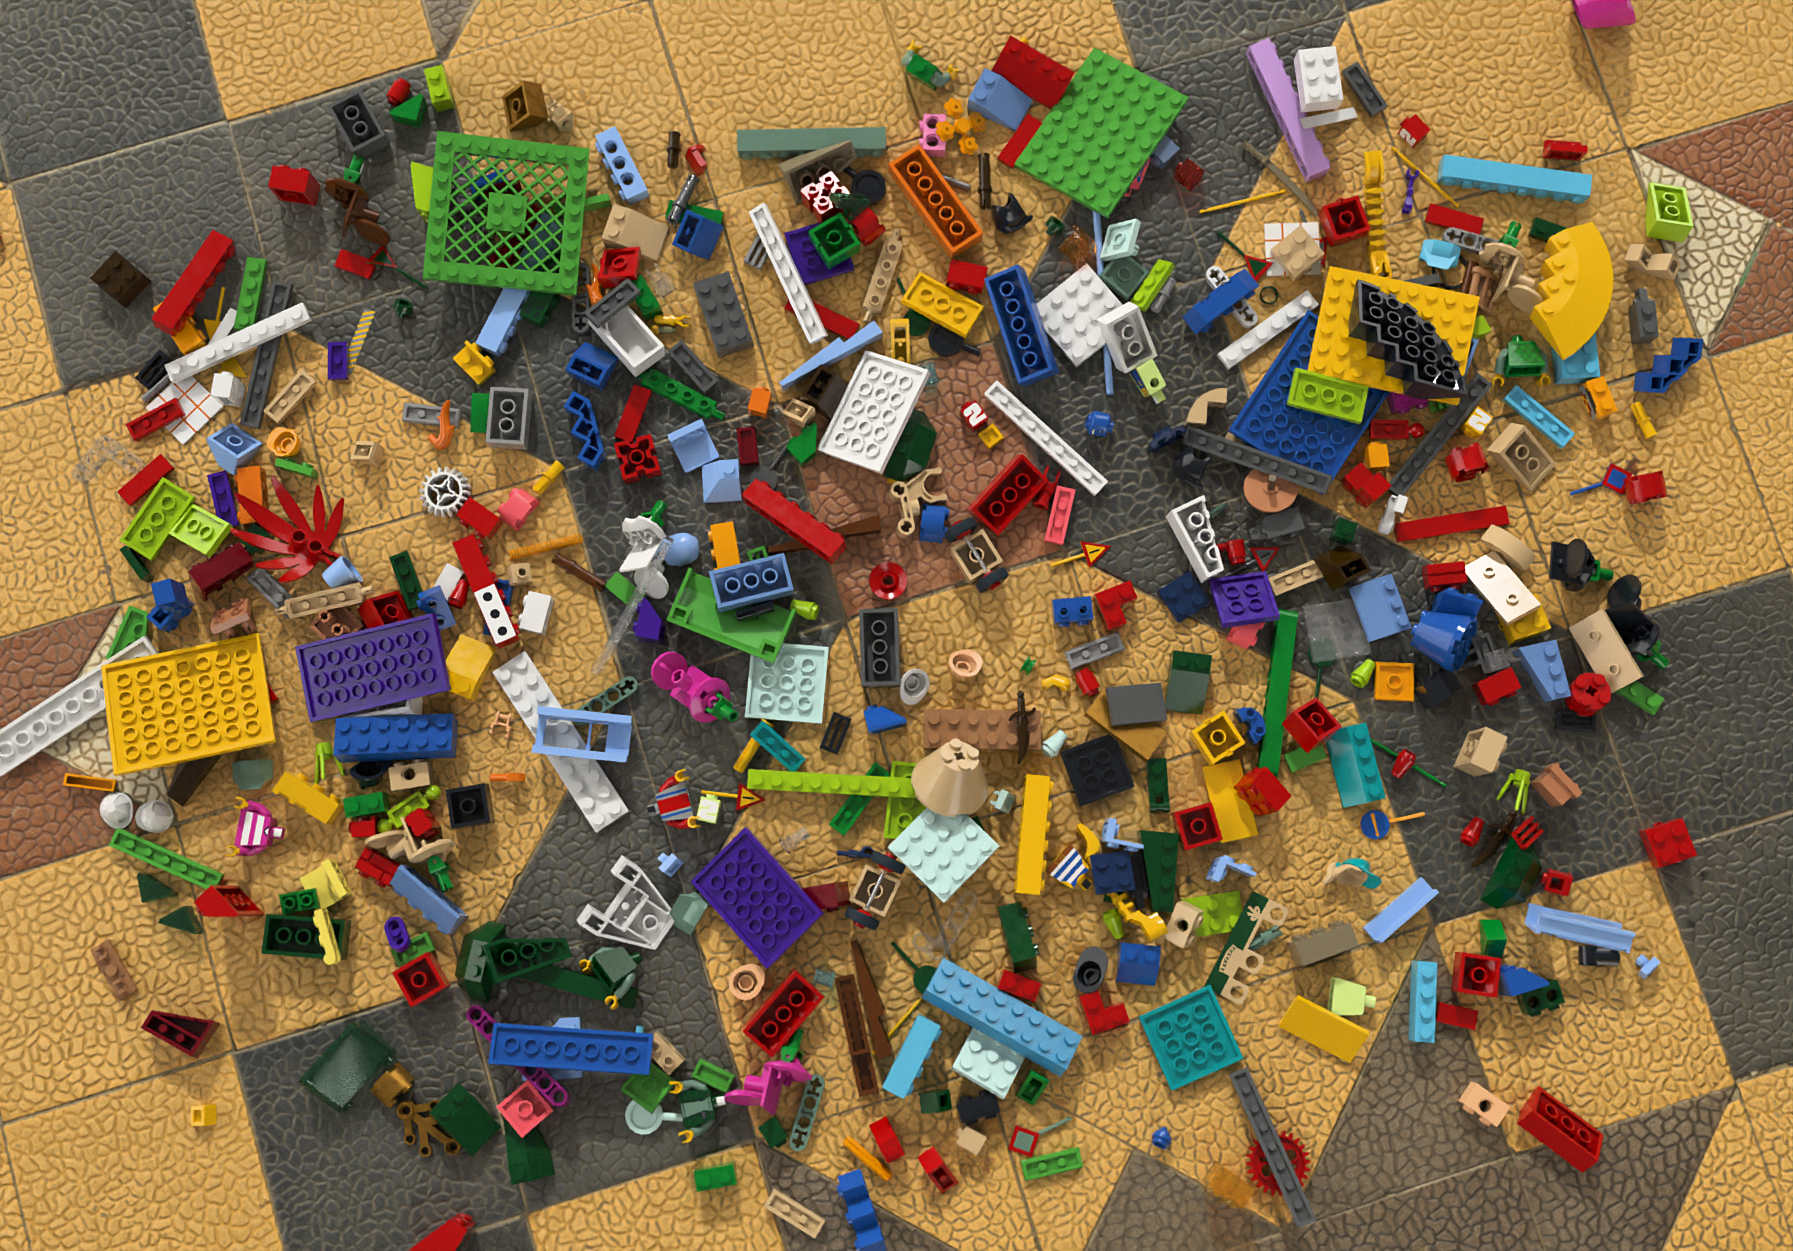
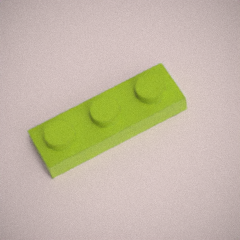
M1158 259L1130 302L1139 306L1140 311L1146 312L1175 269V265L1172 262Z

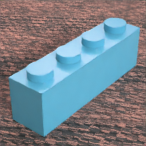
M1411 960L1408 1040L1435 1043L1437 962Z

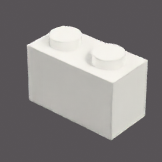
M529 591L523 600V614H520L518 618L519 628L523 631L545 636L554 598L549 595Z

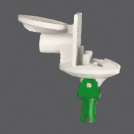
M661 500L656 501L651 511L642 513L635 519L625 518L622 523V531L630 540L629 544L633 548L619 570L620 573L636 570L634 580L637 587L644 594L655 599L665 597L669 591L668 582L662 575L665 567L657 559L658 554L666 544V535L661 529L665 523L661 516L666 510L667 505Z

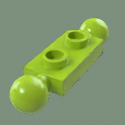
M430 785L427 787L425 794L418 790L386 812L390 818L378 821L376 826L378 832H389L392 830V825L399 829L403 826L401 817H406L417 808H430L431 805L428 801L437 800L441 796L440 787Z

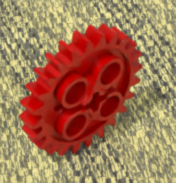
M1282 1130L1278 1136L1285 1151L1288 1149L1294 1151L1295 1156L1290 1162L1296 1166L1293 1169L1301 1186H1304L1301 1179H1308L1304 1173L1305 1171H1311V1169L1306 1167V1164L1311 1163V1161L1305 1159L1309 1152L1302 1151L1306 1146L1305 1144L1298 1145L1300 1138L1292 1140L1293 1133L1288 1134L1286 1137L1285 1130ZM1253 1139L1252 1141L1255 1146H1248L1252 1153L1245 1154L1246 1157L1250 1158V1161L1245 1162V1165L1251 1166V1169L1246 1172L1249 1174L1253 1173L1250 1180L1258 1181L1256 1184L1257 1188L1263 1185L1264 1193L1270 1189L1272 1196H1274L1276 1191H1278L1279 1196H1282L1272 1170L1268 1176H1264L1261 1173V1168L1269 1164L1260 1160L1265 1155L1259 1142Z

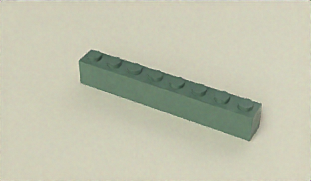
M886 127L737 130L738 158L743 160H751L753 158L769 160L775 157L789 159L790 157H796L851 140L857 158L864 156L879 158L882 155H886Z

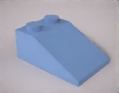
M985 68L968 98L967 108L974 112H980L982 116L1016 132L1033 100L1005 78Z

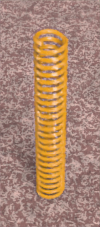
M577 533V537L576 534H574V537L571 535V538L568 536L569 542L567 536H565V539L562 537L563 543L561 538L559 540L558 538L556 539L557 544L555 539L553 541L550 540V542L547 541L548 546L546 541L542 542V547L540 543H536L535 545L533 544V549L532 545H530V550L527 545V550L525 546L524 551L523 547H521L522 554L518 547V552L515 548L516 556L514 549H512V553L509 550V560L529 557V555H538V553L541 554V552L544 553L547 550L553 551V549L565 548V546H573L574 544H582L583 537L582 534L579 536Z

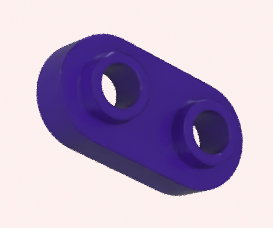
M398 916L389 918L384 925L389 944L394 951L404 952L411 944L406 924Z

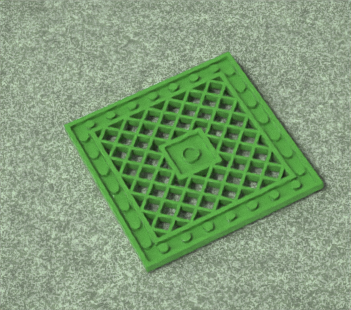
M437 131L423 280L577 296L590 148ZM469 155H470V156H479V157H477L475 160H472V159L469 157ZM465 157L470 164L462 169L457 162ZM488 158H496L497 160L492 163ZM484 159L489 166L481 171L476 164ZM507 160H514L516 162L511 165ZM503 161L508 168L500 173L496 166ZM526 162H532L535 164L530 167ZM522 163L527 170L519 175L515 168ZM545 164L554 166L551 169H549ZM455 165L459 172L453 176ZM542 166L546 172L538 177L534 170ZM474 167L478 174L471 179L466 172ZM558 168L565 173L559 179L553 174ZM493 169L498 176L490 181L485 174ZM512 171L517 178L509 183L505 176ZM531 173L536 180L528 185L524 178ZM463 175L468 182L460 187L456 180ZM548 176L554 180V183L549 187L543 183V180ZM482 177L487 184L479 189L475 182ZM568 178L566 189L561 183ZM502 180L506 186L498 191L494 184ZM521 182L525 189L517 193L513 186ZM453 183L458 190L451 194ZM540 184L544 191L536 195L532 189ZM472 185L477 192L469 197L464 190ZM559 186L563 193L556 198L551 191ZM491 187L495 193L489 192L488 199L484 192ZM510 189L514 195L504 193ZM527 192H530L534 197L530 202H528V196H523ZM462 194L467 200L458 205L454 198ZM546 194L553 199L548 205H545L541 200ZM481 196L486 202L477 207L473 200ZM566 196V202L564 207L560 203V200H562ZM450 202H452L453 205L456 207V208H455L454 210H452L451 212H450ZM538 202L542 209L535 214L530 207ZM471 204L475 210L467 215L463 208ZM557 204L562 211L554 216L549 209ZM488 206V212L486 217L483 214L482 210H484ZM528 210L532 217L526 221ZM460 212L465 218L456 223L452 217ZM547 212L551 219L544 224L539 217ZM479 214L484 220L476 226L471 219ZM564 215V224L562 225L558 219ZM449 220L454 225L450 230H448ZM536 220L541 227L533 232L528 225ZM469 222L473 229L466 234L460 227ZM555 222L560 229L552 234L547 227ZM485 225L486 231H491L486 236L480 231ZM526 228L531 235L523 240L520 235H525ZM458 230L463 237L455 242L450 235ZM543 230L550 236L544 242L537 236ZM477 232L482 239L474 244L469 237ZM500 232L510 234L504 238ZM561 233H563L562 244L556 238ZM496 234L501 241L493 246L488 239ZM515 236L521 243L512 248L508 241ZM448 238L452 245L446 249V243ZM534 238L540 245L531 250L527 243ZM467 240L472 247L463 252L459 245ZM553 240L558 245V248L550 252L546 245ZM486 242L491 249L483 254L478 247ZM505 244L510 251L502 256L497 249ZM524 246L529 253L521 258L517 251ZM456 248L461 255L453 260L448 254ZM543 248L548 255L540 260L536 253ZM475 250L480 257L472 262L468 255ZM561 251V257L559 262L556 259L555 255ZM492 253H495L500 258L494 264H491L487 259ZM514 255L519 261L511 267L506 259ZM533 257L538 263L530 269L525 261ZM465 258L469 264L459 262ZM552 259L557 265L549 271L544 263ZM484 260L488 266L478 264ZM503 262L507 268L497 266H499ZM520 265H523L526 270L516 268H518ZM539 267H542L545 272H539L536 270Z

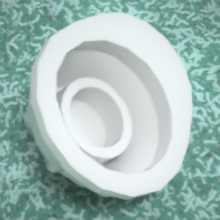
M921 669L906 671L900 679V697L908 705L917 704L922 700L930 685L927 673Z
M114 792L105 796L100 805V814L103 820L115 829L127 827L133 818V803L130 797L121 792Z
M150 801L138 808L135 820L140 828L148 832L160 833L168 829L172 824L173 810L164 801Z

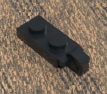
M1142 853L1131 854L1130 860L1135 890L1128 891V895H1130V900L1135 899L1136 909L1145 908L1144 897H1148L1147 892L1149 891Z

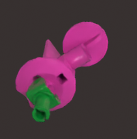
M676 652L663 653L654 661L651 668L653 682L664 690H672L669 695L688 707L690 714L696 721L708 723L716 719L722 720L726 718L730 722H735L738 719V712L731 708L733 704L730 702V688L724 680L717 677L711 678L692 664L688 668L684 657Z
M797 1028V1031L791 1035L789 1044L782 1046V1061L765 1063L761 1077L747 1075L744 1081L745 1090L728 1092L724 1095V1100L737 1105H760L771 1115L775 1116L782 1085L790 1087L792 1081L805 1082L812 1079V1075L801 1065L804 1052L801 1050L800 1045L804 1031Z

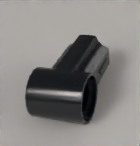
M1578 945V965L1618 966L1620 962V953L1617 950Z

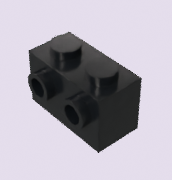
M985 1089L979 1091V1095L973 1097L970 1094L959 1097V1101H956L962 1124L972 1125L978 1123L979 1118L985 1117L988 1120L997 1117V1113H1000V1108L996 1095Z

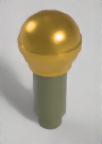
M655 324L648 326L655 336L676 333V327H659Z

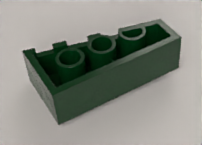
M1138 830L1139 844L1144 845V849H1141L1140 853H1142L1149 892L1147 893L1150 911L1173 913L1179 834Z

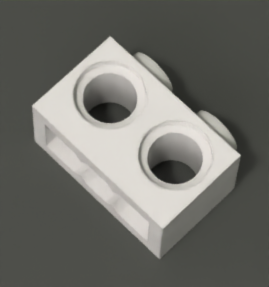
M214 373L211 396L223 405L242 407L246 385L239 378L234 377L233 373Z

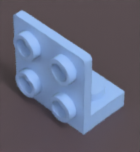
M702 419L667 435L685 473L719 458V454Z
M1107 818L1104 820L1101 842L1105 843V847L1116 849L1121 846L1124 847V851L1129 850V852L1133 853L1144 849L1142 844L1114 839L1119 831V824H1116L1117 819Z
M1224 855L1213 859L1205 879L1210 882L1223 880L1227 873L1225 867L1247 877H1256L1257 873L1252 871L1253 867L1244 863L1236 864L1234 863L1235 859Z

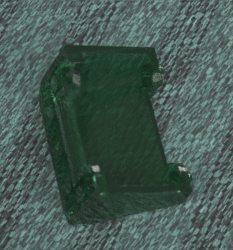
M364 1020L354 1021L300 1078L299 1083L338 1113L342 1111L345 1113L353 1105L351 1102L353 1096L382 1066L387 1067L395 1059L393 1055L397 1051Z

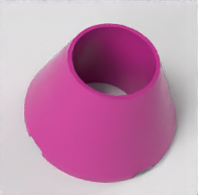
M1571 0L1584 29L1627 26L1636 23L1635 13L1630 0Z

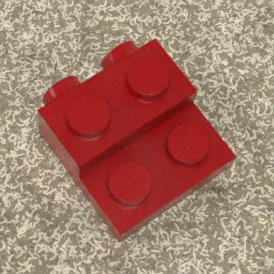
M640 247L603 250V256L600 258V272L597 273L598 282L601 283L603 288L617 287L627 278L630 281L637 280L641 258Z

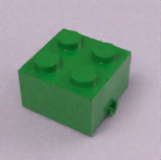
M841 212L808 231L809 240L828 269L861 251L860 242L853 232L852 225H848Z

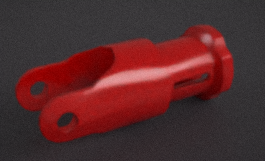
M1049 465L1045 468L1043 475L1046 478ZM1060 470L1054 482L1048 481L1038 492L1036 500L1032 503L1034 507L1042 510L1049 509L1048 503L1050 497L1055 492L1061 473Z

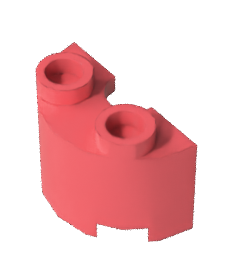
M514 488L509 494L510 498L506 503L500 505L497 512L500 513L499 517L502 521L519 532L525 524L527 517L534 512L541 501L524 489L518 490Z
M1265 622L1234 626L1231 628L1226 640L1246 650L1250 645L1254 647L1258 639L1256 633L1258 629L1262 630Z

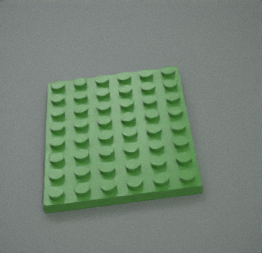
M1094 47L1067 86L1058 104L1053 106L1040 128L1021 153L1014 167L1108 219L1187 104L1189 97Z

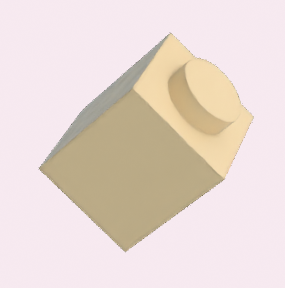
M966 1123L964 1127L960 1126L954 1136L957 1138L956 1144L975 1155H978L987 1139L986 1135Z

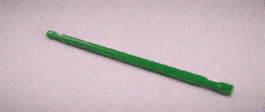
M1371 739L1374 745L1397 758V753ZM1412 766V768L1446 787V783L1439 781L1436 777L1418 766Z

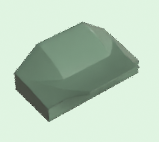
M272 759L232 762L233 782L237 783L239 790L261 789L268 780L274 779Z
M695 891L691 894H680L669 912L674 920V926L692 935L710 903Z

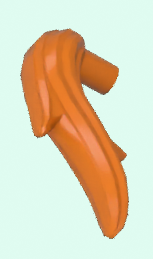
M591 264L593 282L591 286L585 284L592 306L603 298L600 291L602 285L597 279V273L600 271L595 264Z
M447 400L443 404L440 416H437L440 422L438 438L434 434H430L427 437L438 450L448 448L452 440L455 426L450 425L451 400Z

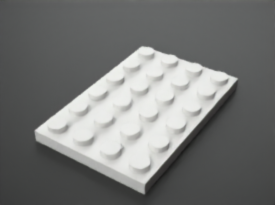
M865 350L817 450L820 453L882 474L931 374L929 370Z

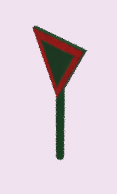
M1217 231L1221 238L1245 258L1250 274L1255 281L1273 264V262L1246 255L1221 231Z
M383 245L366 261V263L393 268L422 288L428 289L425 284L398 268Z

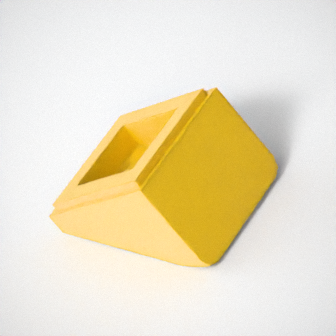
M216 1104L191 1106V1126H208L217 1123Z

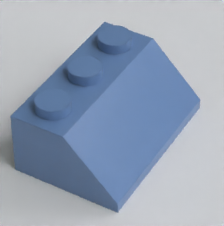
M1392 574L1349 588L1368 643L1412 628Z

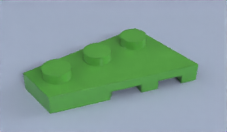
M129 605L106 659L111 658L141 637L147 636L148 638L149 619L146 617L150 613Z

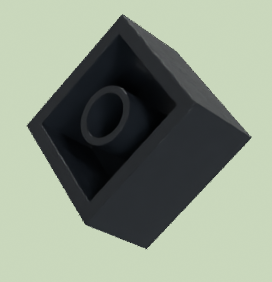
M482 783L446 790L451 829L457 830L495 823L489 784Z

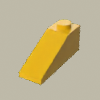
M890 319L891 358L910 364L909 319Z

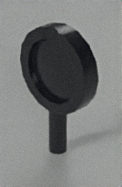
M850 166L843 170L853 179L851 191L857 202L861 203L863 201L864 204L871 206L883 199L886 193V183L880 173L868 169L857 173Z
M938 323L929 332V347L938 356H953L960 349L978 357L980 355L981 349L964 343V337Z

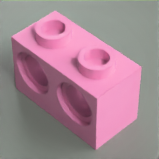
M924 114L923 121H920V132H923V138H919V144L928 157H945V142L940 139V136L936 135L937 128L930 129L928 126L931 124L936 125L939 121H946V114ZM935 142L937 145L931 147L928 143Z

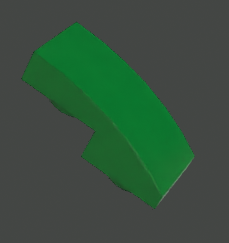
M472 393L470 432L486 433L489 393Z
M316 888L279 895L283 914L320 907Z

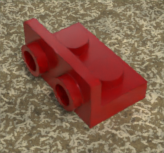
M1545 140L1543 142L1544 159L1580 161L1588 152V146L1581 145V142Z

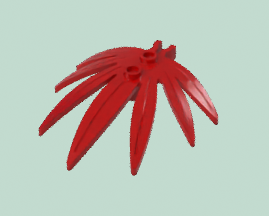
M271 476V482L283 510L298 529H295L285 520L260 504L237 492L235 493V497L242 507L260 526L289 545L230 528V532L241 540L260 549L295 556L255 564L257 568L266 570H282L295 567L286 572L279 579V583L299 580L310 573L318 562H323L329 567L333 564L329 559L337 560L340 557L338 553L331 552L329 548L336 539L342 523L344 498H341L335 506L325 531L324 500L320 486L316 485L313 500L315 531H311L299 506L275 476Z

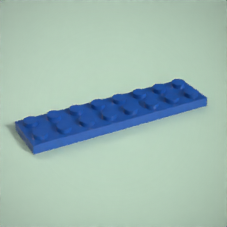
M494 1023L488 1064L650 1076L654 1034Z

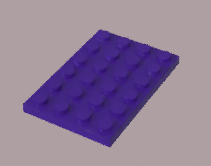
M744 827L691 881L766 969L770 968L824 915L823 911L748 827Z

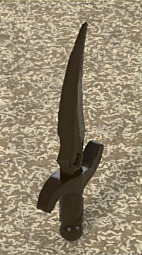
M1023 691L1017 692L1018 711L1011 714L1008 721H1012L1013 718H1018L1016 726L1019 744L1018 764L1025 757L1029 744V721L1027 716L1034 714L1036 710L1034 707L1029 712L1025 711Z
M1510 810L1502 824L1492 823L1488 825L1489 828H1497V831L1490 836L1482 853L1471 864V867L1480 865L1488 860L1497 851L1499 844L1504 841L1505 835L1512 836V832L1508 828L1515 816H1517L1516 810Z

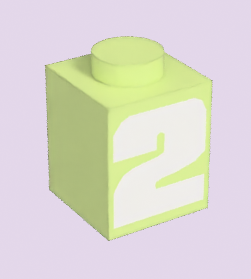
M707 794L706 797L701 796L697 816H700V818L696 820L717 824L722 801L718 800V796Z

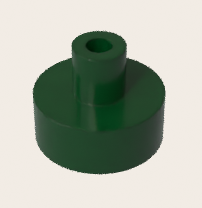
M1050 216L1046 221L1048 227L1046 233L1049 236H1052L1053 233L1060 234L1065 229L1064 224L1054 216Z
M403 298L395 299L393 305L394 310L397 311V316L400 318H404L405 314H411L414 307L411 301Z

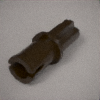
M670 131L668 134V147L666 148L668 152L667 166L668 168L676 169L679 162V153L681 152V148H679L681 134L677 131Z

